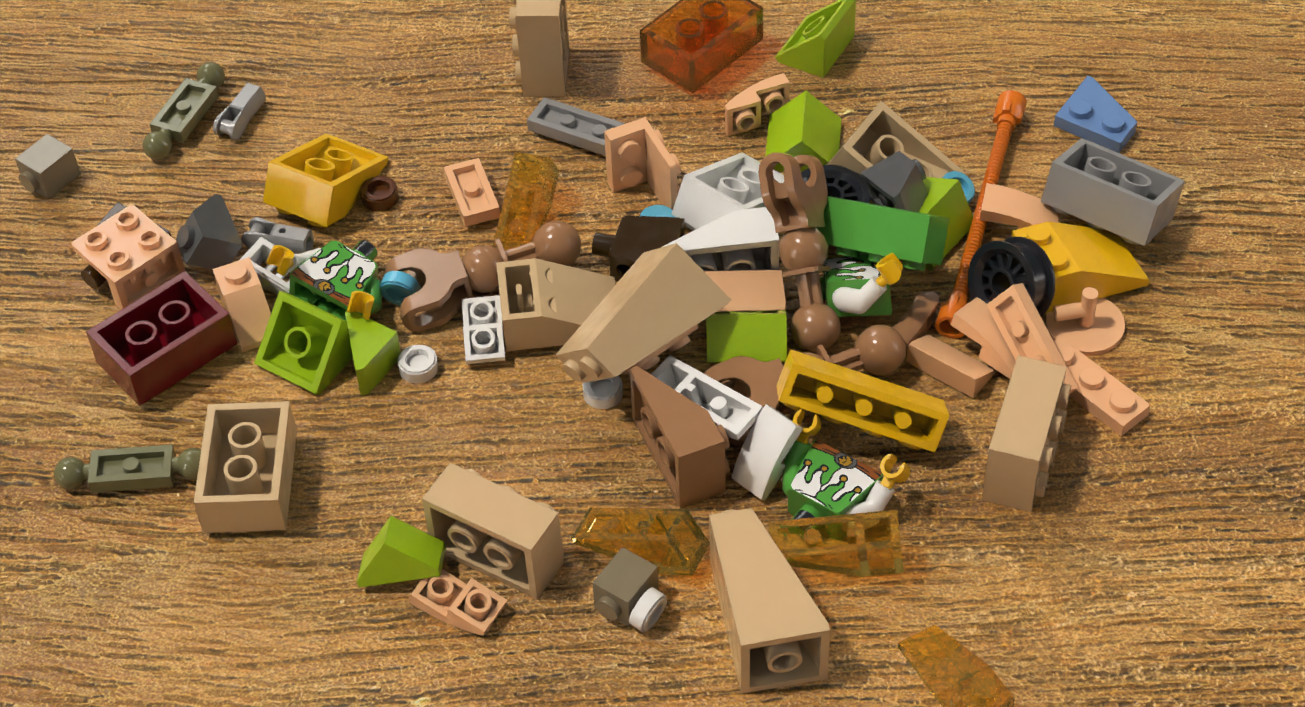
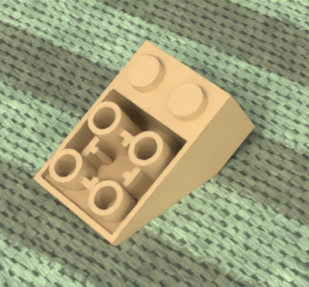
M536 258L497 262L506 352L564 345L615 286V278Z

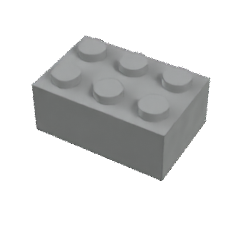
M1081 138L1052 162L1041 202L1052 206L1053 210L1057 213L1073 215L1086 221L1092 228L1115 233L1121 236L1127 243L1145 246L1172 221L1185 180Z

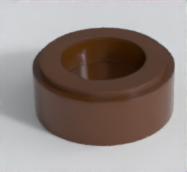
M386 176L372 177L366 180L360 189L363 205L372 211L388 210L397 203L399 198L395 181Z

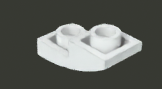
M500 295L461 299L466 364L505 361Z
M765 404L742 446L731 478L765 501L782 476L785 464L782 461L803 428L773 407Z

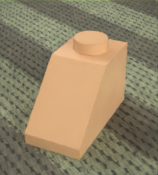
M250 257L212 269L224 309L230 314L235 336L242 353L260 347L271 312Z

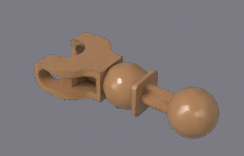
M771 153L760 162L758 173L762 199L774 220L776 233H784L779 242V256L783 265L790 271L782 272L783 277H796L800 308L791 319L790 332L794 342L801 349L817 353V346L821 344L825 350L830 349L837 342L841 331L838 315L831 307L823 303L819 273L831 271V266H823L828 257L829 245L824 234L817 229L825 227L824 208L827 203L828 191L824 167L818 158L811 155L793 157L786 153ZM778 163L784 166L783 183H779L773 176V169ZM805 164L811 172L810 178L806 183L800 171L801 167Z
M556 220L543 224L536 231L533 242L506 251L502 246L500 238L495 239L497 248L489 245H476L466 252L462 260L458 250L449 253H439L428 248H418L395 256L388 261L385 273L389 271L404 272L410 270L407 274L414 277L420 285L419 291L406 297L401 303L400 317L402 323L413 332L428 330L448 323L462 305L461 299L474 298L472 290L482 293L493 292L499 288L497 262L536 258L570 266L576 261L581 251V239L578 232L570 224Z
M874 325L868 327L859 335L854 348L829 356L821 344L817 346V354L811 352H803V354L854 371L863 369L872 375L884 376L895 372L902 365L906 356V345L901 334L894 328L887 325ZM737 356L710 367L704 373L763 407L767 404L783 415L795 411L778 400L776 385L784 367L780 358L769 362H762L752 357ZM752 426L739 440L729 438L730 442L735 446H743Z

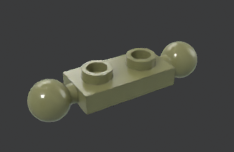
M215 62L202 64L197 71V81L185 78L151 121L150 128L152 132L147 134L143 140V150L149 158L154 160L166 158L172 149L171 140L184 143L219 97L217 89L222 86L225 80V72L219 64Z
M173 444L91 450L89 464H84L82 460L76 457H66L60 460L55 466L54 478L58 485L65 489H76L88 480L87 483L91 493L173 487L175 473H180L189 480H197L201 449L188 448L179 457H176Z

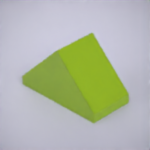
M345 312L360 395H367L397 363L398 356L401 353L398 334L396 331L374 320L362 318V315L357 312Z
M390 516L364 552L356 582L359 588L439 577L446 552L445 543Z

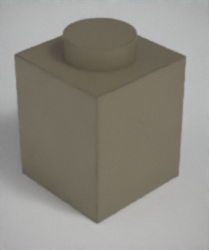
M46 134L15 158L20 172L19 180L28 191L37 192L47 199L52 198L81 174L73 148L49 134Z
M622 547L592 583L595 608L605 618L613 621L618 620L630 627L629 617L641 596L651 587L659 591L658 566Z

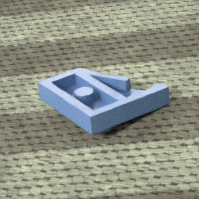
M1087 76L1055 115L1054 127L1120 153L1136 132L1137 121L1093 77Z

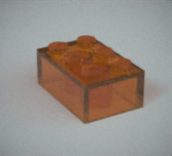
M680 0L640 30L641 62L691 93H694L763 40V7L751 0Z

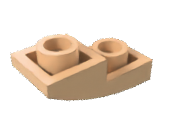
M782 73L760 81L740 92L725 105V133L727 136L760 128L761 116L771 114L789 102V80L786 75Z
M987 183L980 220L1014 225L1021 229L1047 221L1058 223L1060 213L1054 211L1052 206L1042 203L1040 198L1028 193Z
M976 297L954 313L951 326L982 346L979 359L1011 379L1016 360L986 305L987 303Z
M442 569L439 577L424 578L419 582L410 594L409 603L450 625L484 636L507 604V599L473 578L466 584Z

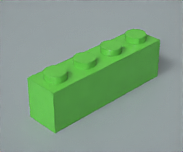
M827 196V203L824 208L825 227L817 229L824 234L828 245L836 246L835 254L858 257L859 251L869 253V261L879 262L886 255L894 253L898 259L903 260L902 265L904 268L925 271L926 264L942 265L950 218Z

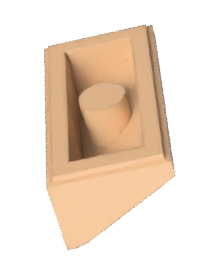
M782 270L704 271L731 299L725 307L717 312L786 310Z
M929 334L912 341L907 346L906 363L971 398H974L995 374V369Z

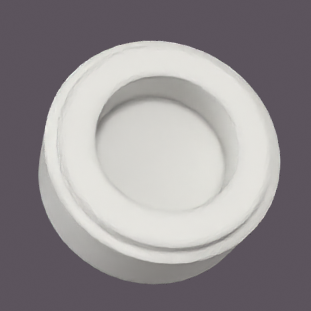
M426 345L409 346L398 356L399 373L407 382L415 384L424 383L431 380L437 374L438 361L436 353Z
M620 376L584 382V400L588 405L596 409H609L616 406L623 397V385Z
M654 587L649 588L633 608L629 617V624L641 632L650 630L662 615L667 604V596Z

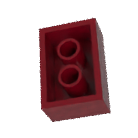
M186 271L86 331L96 362L139 406L237 345L229 312Z

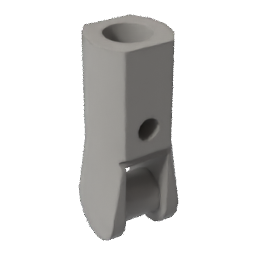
M246 83L232 103L216 117L213 124L214 134L221 136L225 133L231 139L239 140L249 121L266 100L263 89L260 86Z
M259 217L250 220V230L244 232L241 237L243 244L248 248H251L260 237H263L274 245H281L290 249L294 254L310 251L314 243L313 232L310 229L276 224Z

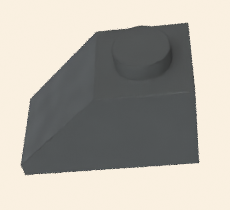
M900 151L861 172L873 204L919 212L928 195L923 180L926 179V174L922 165L917 159L911 160Z
M218 194L213 195L191 213L185 225L180 227L176 238L185 263L207 269H214L232 263L243 245L222 195Z

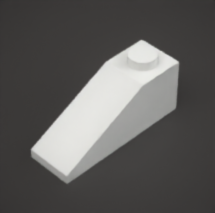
M671 355L651 374L706 409L716 426L721 424L724 427L728 438L739 440L753 425L763 409V406Z

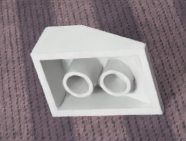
M741 152L684 175L671 215L684 218V225L691 230H696L733 210L766 207L760 189L758 173L760 162ZM773 170L774 179L779 183H783L784 175Z
M766 207L733 210L662 246L665 247L677 243L703 271L779 270V236L775 231L774 220Z

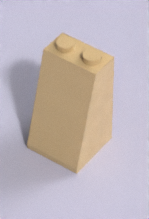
M677 243L642 253L558 351L556 356L564 363L562 366L563 370L578 382L582 381L584 383L613 378L725 307L731 299Z
M752 508L742 510L730 509L718 514L709 515L710 566L741 694L828 679L829 624Z

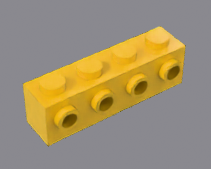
M791 349L776 385L778 400L793 410L803 409L804 411L817 413L830 422L836 424L847 423L859 427L869 435L875 437L886 436L898 440L902 445L915 450L922 448L935 453L950 416L942 399Z

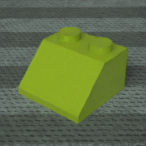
M785 310L715 312L706 318L707 362H715L716 365L737 356L752 357L762 362H769L780 358L781 362L786 361L787 313Z

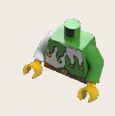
M361 240L351 249L338 241H330L322 248L300 254H294L290 249L281 245H274L272 247L266 264L278 266L277 272L282 276L290 273L289 294L345 321V312H357L362 315V318L369 320L370 314L378 312L382 307L381 282L377 279L378 265L373 261L378 253L370 242Z
M859 251L858 257L842 256L826 259L823 266H831V271L823 272V277H820L823 300H826V305L831 307L838 317L892 315L890 285L900 279L903 269L902 263L894 253L886 255L879 262L869 261V253Z
M803 409L798 410L793 417V422L802 427L801 423L805 415ZM815 414L812 425L809 428H803L784 461L782 489L788 497V511L794 516L788 523L790 531L802 540L809 539L816 529L832 537H840L848 529L853 530L875 522L894 494L895 490L892 488L894 484L905 482L909 478V465L904 462L896 473L891 474V469L896 464L897 457L894 454H888L882 459L880 463L881 472L817 439L812 444L808 443L809 437L814 436L821 429L820 418Z

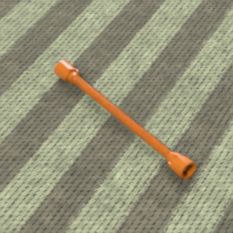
M1007 90L998 97L993 116V122L997 123V132L954 289L949 295V299L941 303L935 323L937 332L947 338L957 339L965 335L951 326L954 313L968 304V269L973 255L981 247L988 222L980 220L986 184H998L1011 132H1013L1017 124L1022 123L1027 100L1018 91Z

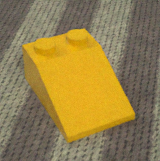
M326 133L269 161L263 203L276 207V210L280 213L296 215L307 219L308 223L313 226L328 227L349 213L361 197V186L366 180L379 175L388 163V156Z
M1047 221L1012 231V237H1025L1036 242L1051 261L1055 274V294L1051 306L1046 313L1053 312V306L1081 302L1082 292L1088 287L1095 288L1098 291V299L1149 285V278L1117 234L1108 230Z

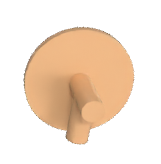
M1088 287L1082 292L1081 302L1053 306V312H1049L1046 315L1045 326L1053 341L1061 337L1085 356H1093L1106 353L1120 343L1125 331V320L1115 304L1106 298L1098 299V291L1095 288Z

